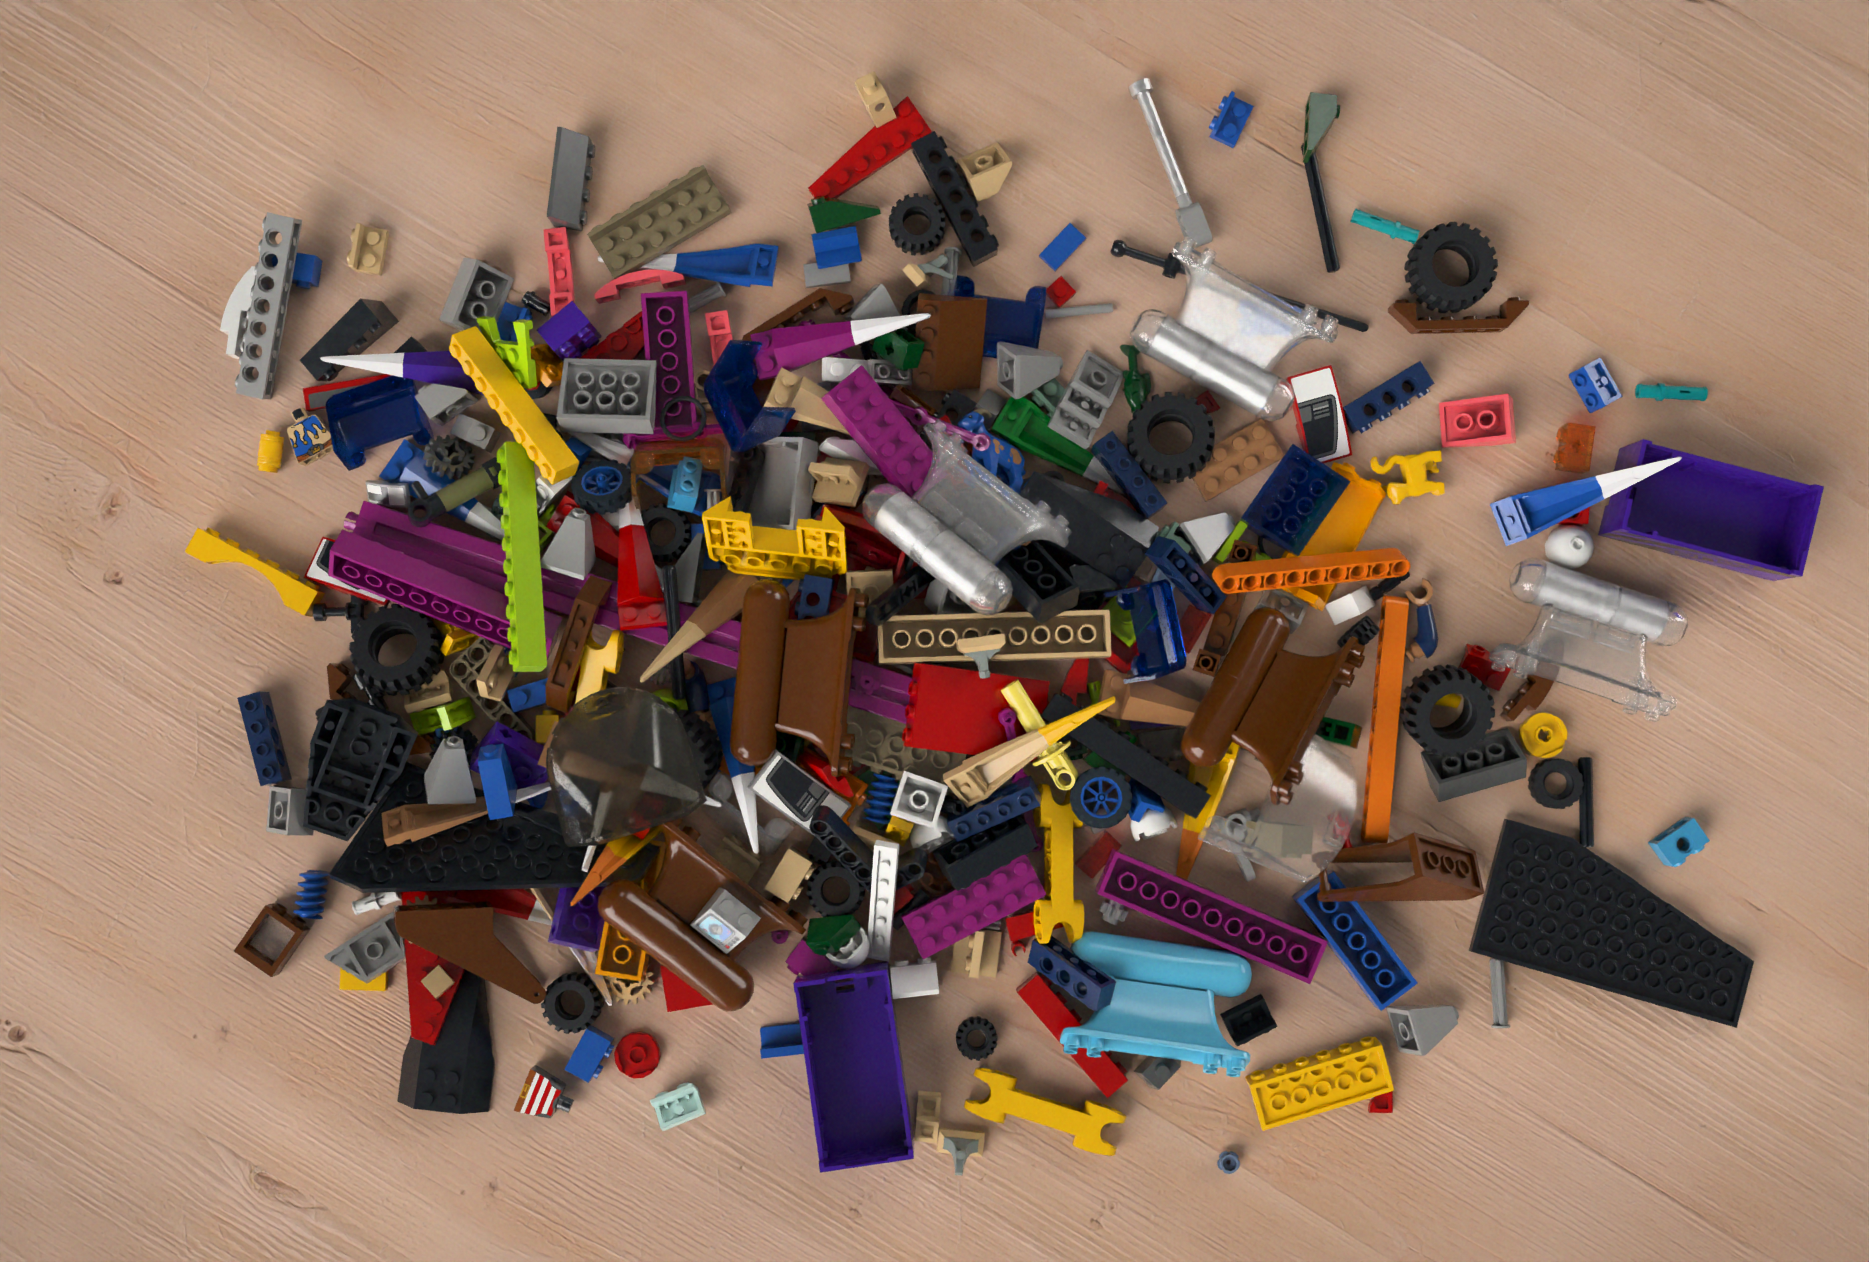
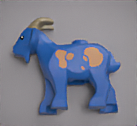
M978 408L966 414L958 422L957 426L975 434H987L990 437L991 445L985 451H978L973 446L972 472L968 475L966 481L974 486H979V480L982 479L984 472L985 478L993 485L997 482L998 475L1007 493L1003 502L1011 506L1020 493V488L1023 484L1022 476L1026 473L1023 468L1025 459L1022 453L1009 444L1007 440L994 437L986 430L983 423L984 417L990 419L992 415L988 410Z

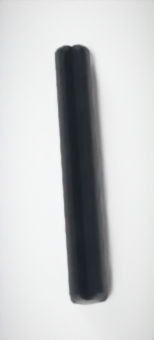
M1580 757L1578 759V769L1583 777L1582 782H1584L1582 795L1579 796L1580 844L1583 847H1593V759L1590 757Z

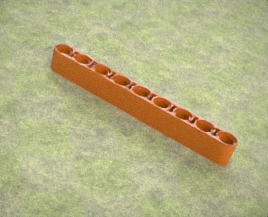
M1385 548L1221 564L1213 570L1212 577L1222 592L1231 594L1401 577L1407 574L1411 566L1399 549Z

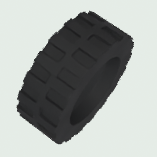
M1555 758L1545 759L1541 763H1537L1536 767L1531 770L1530 777H1528V789L1531 792L1532 798H1535L1538 804H1542L1547 808L1564 809L1565 807L1572 806L1574 802L1579 800V796L1582 795V787L1584 786L1582 774L1579 773V769L1572 765L1573 763L1570 761ZM1553 772L1562 774L1566 779V789L1559 795L1550 794L1545 788V779Z

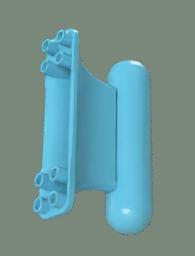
M1093 931L1083 933L1082 938L1071 944L1070 949L1075 955L1084 961L1090 962L1117 982L1110 1005L1094 1011L1089 1020L1083 1025L1063 1029L1060 1043L1064 1045V1053L1077 1054L1078 1048H1087V1056L1098 1058L1101 1057V1051L1111 1050L1189 1061L1193 1064L1203 1065V1072L1208 1074H1216L1217 1068L1220 1067L1227 1068L1226 1075L1230 1077H1240V1072L1245 1071V1067L1250 1062L1251 1055L1248 1052L1232 1047L1224 1039L1217 1024L1214 1007V996L1236 997L1245 993L1249 988L1252 971L1250 963L1245 956L1229 950Z

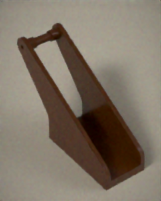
M1415 832L1390 843L1320 851L1310 856L1319 873L1320 892L1317 894V899L1322 902L1462 901L1484 894L1475 850ZM1412 862L1415 874L1398 882L1331 890L1326 869L1328 868L1327 863Z
M490 902L394 906V924L397 933L402 938L533 1004L541 1003L545 999L546 991L541 986L539 980L494 935L493 906Z

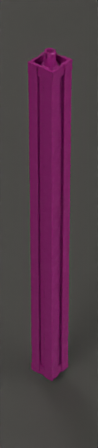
M363 501L359 514L351 511L345 517L356 521V523L344 520V528L353 530L360 537L370 541H377L385 547L399 550L405 555L424 560L430 565L444 568L452 574L466 577L472 582L486 585L492 590L505 594L507 574L504 573L503 564L506 559V551L502 550V545L432 522L422 528L415 527L410 523L407 514L367 501ZM541 568L543 607L570 615L576 596L590 575L593 574L588 573L586 578L581 580ZM599 577L612 582L613 585L606 605L599 607L594 624L613 630H620L617 606L618 582ZM679 602L682 627L697 608ZM733 619L729 620L685 650L684 653L737 669L741 622ZM667 626L622 631L625 634L666 646L668 644ZM853 658L848 706L906 724L905 709L909 704L908 686L912 681V677ZM862 669H869L871 673L876 672L878 674L877 680L881 686L878 690L873 691L871 695H866L865 692L858 693L855 690L857 683L854 678L860 675Z

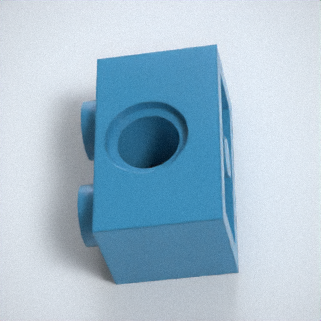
M1684 817L1648 843L1663 865L1678 867L1686 861L1685 858L1687 856L1702 851L1705 848L1704 845L1710 840L1694 818ZM1682 838L1683 846L1679 849L1677 841Z

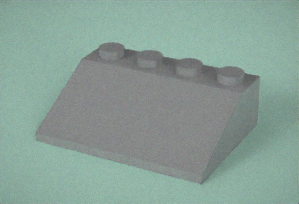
M564 358L556 417L561 432L654 433L656 360Z

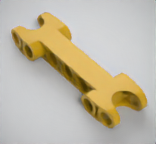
M616 629L613 630L606 646H601L594 641L591 630L580 662L581 669L572 727L596 739L599 736L608 673L617 674L622 663L624 635L622 631ZM598 739L607 744L606 740Z
M1039 784L1037 788L1041 793L1040 806L1034 808V824L1036 827H1044V891L1046 895L1044 899H1038L1034 903L1035 935L1040 944L1049 943L1054 926L1060 922L1065 927L1069 943L1073 944L1082 938L1084 928V904L1080 899H1073V828H1081L1083 822L1072 811L1070 803L1071 789L1067 790L1063 803L1058 805L1052 798L1049 785Z
M975 1068L973 1075L990 1086V1093L982 1100L966 1099L964 1108L968 1111L997 1123H1004L1007 1114L1075 1135L1072 1145L1079 1149L1095 1154L1115 1155L1117 1147L1103 1140L1100 1137L1102 1127L1108 1123H1125L1126 1115L1106 1104L1086 1099L1084 1108L1080 1109L1015 1088L1018 1078L1011 1074L994 1069Z

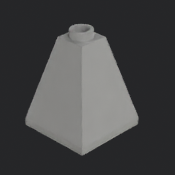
M880 283L874 285L849 311L844 319L846 321L894 317L900 316L887 289Z
M997 342V385L1014 399L1022 398L1060 375V369L1063 367L1061 356H1057L1051 351Z
M574 508L570 511L541 559V568L581 580L586 578L596 563V553L590 515L586 514L585 510Z
M1226 512L1181 523L1175 530L1174 535L1182 537L1192 547L1188 555L1198 566H1201L1209 561L1234 530L1235 521Z
M456 736L443 739L424 773L428 804L476 803L472 775L463 739Z
M1454 1006L1386 1007L1399 1052L1424 1056L1458 1024V1011Z

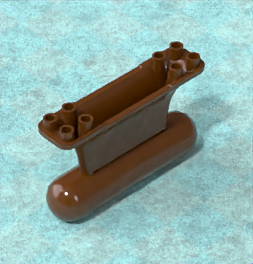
M767 579L759 580L748 587L743 601L730 735V750L736 760L748 766H760L768 762L773 757L776 749L778 731L797 735L818 746L829 759L832 776L839 777L842 773L852 771L853 757L845 756V749L851 750V748H854L855 734L847 733V714L854 643L857 631H865L867 624L866 617H859V608L868 607L869 594L861 593L860 588H850L845 602L834 612L811 619H788L790 597L783 585L777 581Z
M1265 606L1255 609L1248 615L1187 726L1180 745L1182 753L1187 760L1195 766L1204 768L1217 765L1224 758L1231 743L1244 748L1254 755L1268 771L1272 781L1270 790L1272 804L1278 806L1281 802L1289 805L1294 795V792L1291 791L1292 783L1299 785L1304 776V772H1302L1304 764L1300 761L1341 686L1351 687L1355 678L1353 674L1354 668L1360 669L1364 662L1365 656L1362 654L1365 646L1359 644L1358 638L1352 636L1341 649L1329 655L1306 656L1283 650L1291 630L1289 621L1276 608Z
M667 811L664 817L658 816L655 820L664 834L666 852L662 868L653 886L647 893L636 883L628 879H618L609 883L603 889L598 899L599 914L604 921L716 1007L726 1012L739 1010L750 1002L754 993V981L748 970L737 963L735 959L753 941L769 932L790 930L802 935L806 931L803 926L808 919L792 909L786 914L785 912L789 909L790 905L781 898L773 896L771 900H766L704 851V848L696 842L701 836L699 832L688 826H685L681 831L678 826L683 820L673 812ZM719 887L725 889L761 918L749 935L727 954L690 925Z

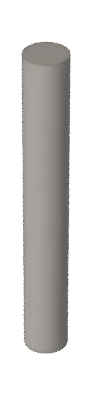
M1113 304L1046 309L1045 317L1047 319L1113 312Z

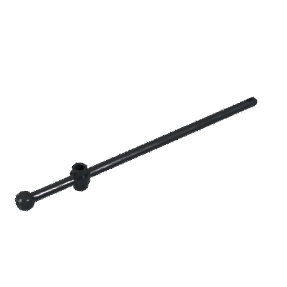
M1114 240L1110 251L1115 257L1126 255L1160 266L1164 269L1162 275L1168 278L1175 279L1176 274L1181 273L1243 294L1254 291L1298 307L1302 313L1361 332L1368 330V325L1183 265L1180 263L1182 256L1175 253H1169L1168 258L1164 259L1127 247L1123 240Z

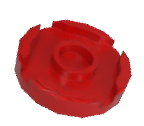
M642 1031L631 1032L625 1035L617 1044L614 1052L615 1063L623 1074L634 1079L644 1078L651 1074L658 1066L661 1058L660 1046L656 1039L648 1033Z

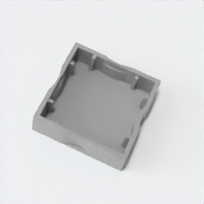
M729 436L725 463V486L721 501L728 498L743 451L748 447L755 448L757 446L764 452L765 459L747 512L751 514L752 526L797 530L798 519H810L815 478L808 469L811 462H817L819 442L804 437L761 439L751 436Z

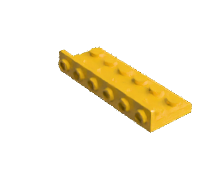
M1371 1036L1363 1037L1360 1041L1351 1044L1343 1043L1335 1049L1318 1051L1315 1055L1309 1057H1298L1286 1064L1278 1063L1270 1069L1255 1070L1250 1075L1245 1076L1251 1091L1260 1127L1263 1131L1394 1091L1383 1046L1376 1037Z

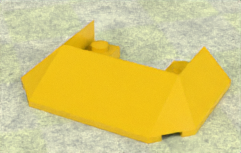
M731 496L702 513L709 558L715 562L721 560L728 565L727 569L733 573L800 580V578L804 579L805 574L831 579L837 573L842 575L847 572L845 527L826 507H824L822 521L798 519L797 530L752 526L750 513L733 512Z

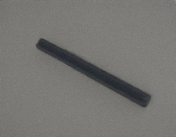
M1304 143L1301 145L1302 155ZM1315 151L1308 163L1304 164L1326 269L1328 273H1333L1340 269Z
M666 565L662 569L668 643L681 628L677 573L674 565ZM683 653L670 661L673 698L676 700H682L686 697Z

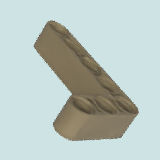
M478 638L450 665L452 677L494 723L499 722L505 725L504 717L509 713L513 717V723L507 727L518 733L525 730L528 733V738L535 741L536 733L534 729L519 713L513 712L511 704L505 698L502 701H498L495 709H491L489 707L490 699L481 697L479 692L477 693L474 690L473 685L495 645L488 639ZM479 648H482L484 651V657L481 660H477L475 657V652ZM464 663L467 666V672L461 676L458 668Z

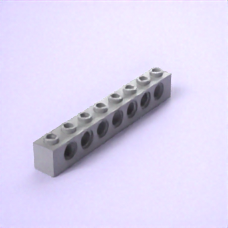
M267 212V216L263 219V239L259 242L258 246L260 253L259 262L256 263L254 269L256 280L255 285L251 288L252 303L247 311V330L243 334L244 350L239 357L240 373L235 380L237 394L259 399L272 398L302 220L269 212ZM278 233L282 235V241L279 244L275 240ZM276 255L278 264L274 267L272 265V258ZM270 278L274 281V287L271 290L268 287ZM266 301L270 303V309L268 312H266L264 309V303ZM262 323L266 325V332L264 334L260 331ZM259 345L262 348V355L260 357L256 353ZM254 368H256L259 373L257 379H255L252 375V371Z

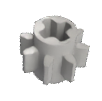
M1111 899L1108 902L1103 900L1099 909L1103 913L1101 919L1114 925H1118L1119 920L1125 922L1129 912L1124 910L1125 905Z

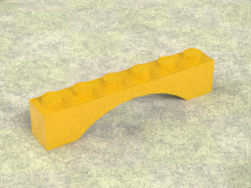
M207 527L206 530L197 528L185 550L187 554L209 564L238 562L253 567L272 582L285 606L304 616H313L314 604L320 603L325 594L318 590L319 585L309 580L306 583L299 580L300 575L287 569L286 572L280 570V564L270 559H267L265 562L259 558V553L249 548L246 551L239 548L240 543L233 539L227 538V540L220 538L221 533L210 527Z

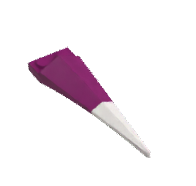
M924 313L775 328L751 334L759 379L765 380L776 377L781 367L790 372L795 371L824 357L930 318L931 314Z

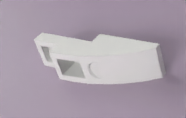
M254 266L243 275L233 290L226 305L220 331L228 334L226 354L239 359L244 350L243 334L248 326L247 311L251 307V288L255 285L256 280Z
M822 358V381L840 383L862 365L878 385H912V369L907 371L898 370L894 367V364L887 360Z

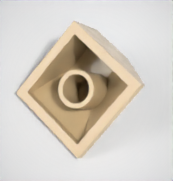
M997 142L957 159L958 166L968 188L977 202L987 200L992 195L997 194L1012 167V161Z

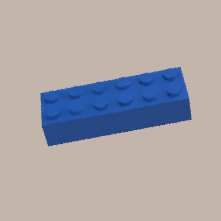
M1327 869L1331 890L1346 888L1336 873ZM1318 876L1292 897L1320 935L1328 941L1329 947L1374 1007L1382 1011L1418 983L1357 901H1318L1317 894L1320 892V879Z

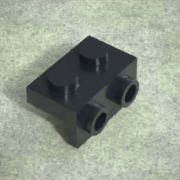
M1261 994L1220 1014L1236 1046L1248 1043L1250 1040L1268 1033L1277 1027Z

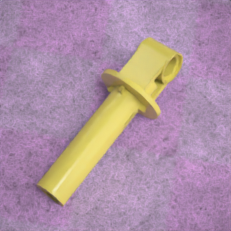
M1015 680L1001 689L1002 694L1027 733L1046 725L1019 680ZM1070 740L1058 743L1056 741L1036 756L1037 758L1032 762L1033 766L1043 764L1055 785L1061 790L1071 789L1078 778V771L1065 752V749L1071 745ZM1061 773H1068L1072 780H1063Z

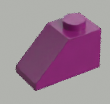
M804 937L785 961L788 964L787 968L796 975L800 973L805 976L832 972L838 969L826 955L815 954L806 944L807 939Z

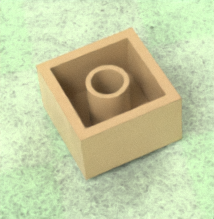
M791 846L764 889L787 903L791 899L796 900L804 888L801 882L803 879L808 880L816 868L812 865L814 861L809 858L810 856Z

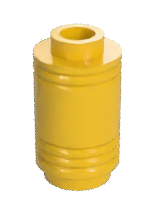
M266 430V434H261L257 458L259 471L277 473L278 469H280L284 437H280V432Z

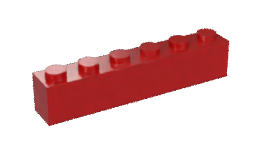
M1036 971L1016 991L1060 1042L1063 1029L1081 1026L1080 1021L1082 1017L1074 1008L1070 1011L1065 1005L1068 1002L1059 991L1055 993L1050 988L1052 982L1044 974L1040 976ZM1078 1048L1077 1054H1070L1107 1099L1128 1081L1125 1075L1128 1071L1119 1061L1115 1064L1110 1058L1112 1055L1110 1050L1101 1051V1057L1098 1058L1087 1056V1048Z

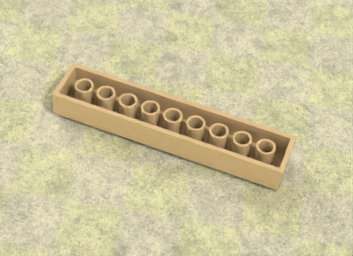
M1110 610L1064 611L1040 624L1029 612L892 616L881 626L877 625L878 665L975 662L972 658L964 656L962 652L957 650L956 641L958 639L1005 634L1006 643L1000 648L999 652L991 657L990 661L1108 658L1111 656Z

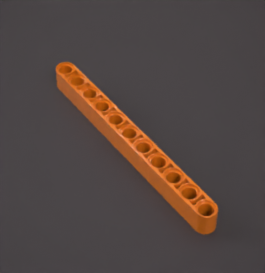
M1384 595L1381 603L1361 827L1362 842L1384 844L1387 843L1389 836L1409 599L1407 597Z

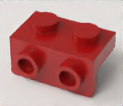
M1466 644L1465 655L1459 667L1472 673L1484 685L1500 691L1511 670L1510 661L1504 654L1499 652L1492 653L1480 645L1473 646L1470 644Z

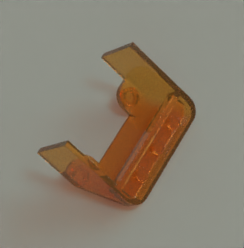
M719 438L692 439L686 442L667 440L637 444L631 457V488L636 509H641L639 474L649 473L654 466L678 465L680 460L683 461L684 456L701 460L703 466L707 469H720L723 500L728 498L726 452L723 441Z

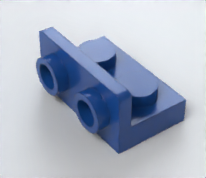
M1231 91L1229 97H1223L1218 107L1222 110L1220 116H1214L1209 126V129H1212L1209 137L1231 148H1234L1254 107L1234 97L1235 92Z
M505 302L497 322L500 339L518 342L513 321L519 319L533 321L532 312L528 308H521Z
M1601 357L1569 374V378L1589 413H1593L1623 397Z

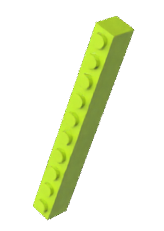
M505 441L497 451V462L501 465V471L498 474V483L502 485L499 503L500 507H503L501 528L505 532V537L502 540V550L506 551L503 570L507 574L505 595L509 598V605L506 607V617L510 619L507 638L511 642L512 648L509 652V663L513 665V672H541L547 667L534 461L528 457L527 451L521 443Z

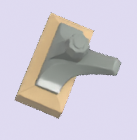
M943 254L938 259L926 264L915 265L909 263L902 269L913 283L922 290H926L931 285L930 277L934 274L954 280V275L939 269L949 262L948 258Z
M1005 634L958 639L956 643L958 651L976 662L979 676L984 679L990 677L988 662L995 653L1000 651V648L1006 641Z
M939 1127L937 1152L952 1154L955 1175H963L965 1162L969 1155L983 1157L985 1132Z

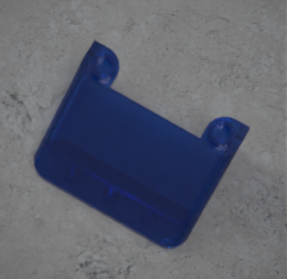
M957 275L954 296L987 298L982 357L997 358V342H1006L1038 349L1046 302V287H1031L1026 293L1025 301L975 295L973 280L967 276Z
M392 375L335 394L327 400L326 412L333 451L348 471L365 464V450L413 435L414 440L419 445L429 444L430 439H434L427 415L414 397L419 394L414 380Z

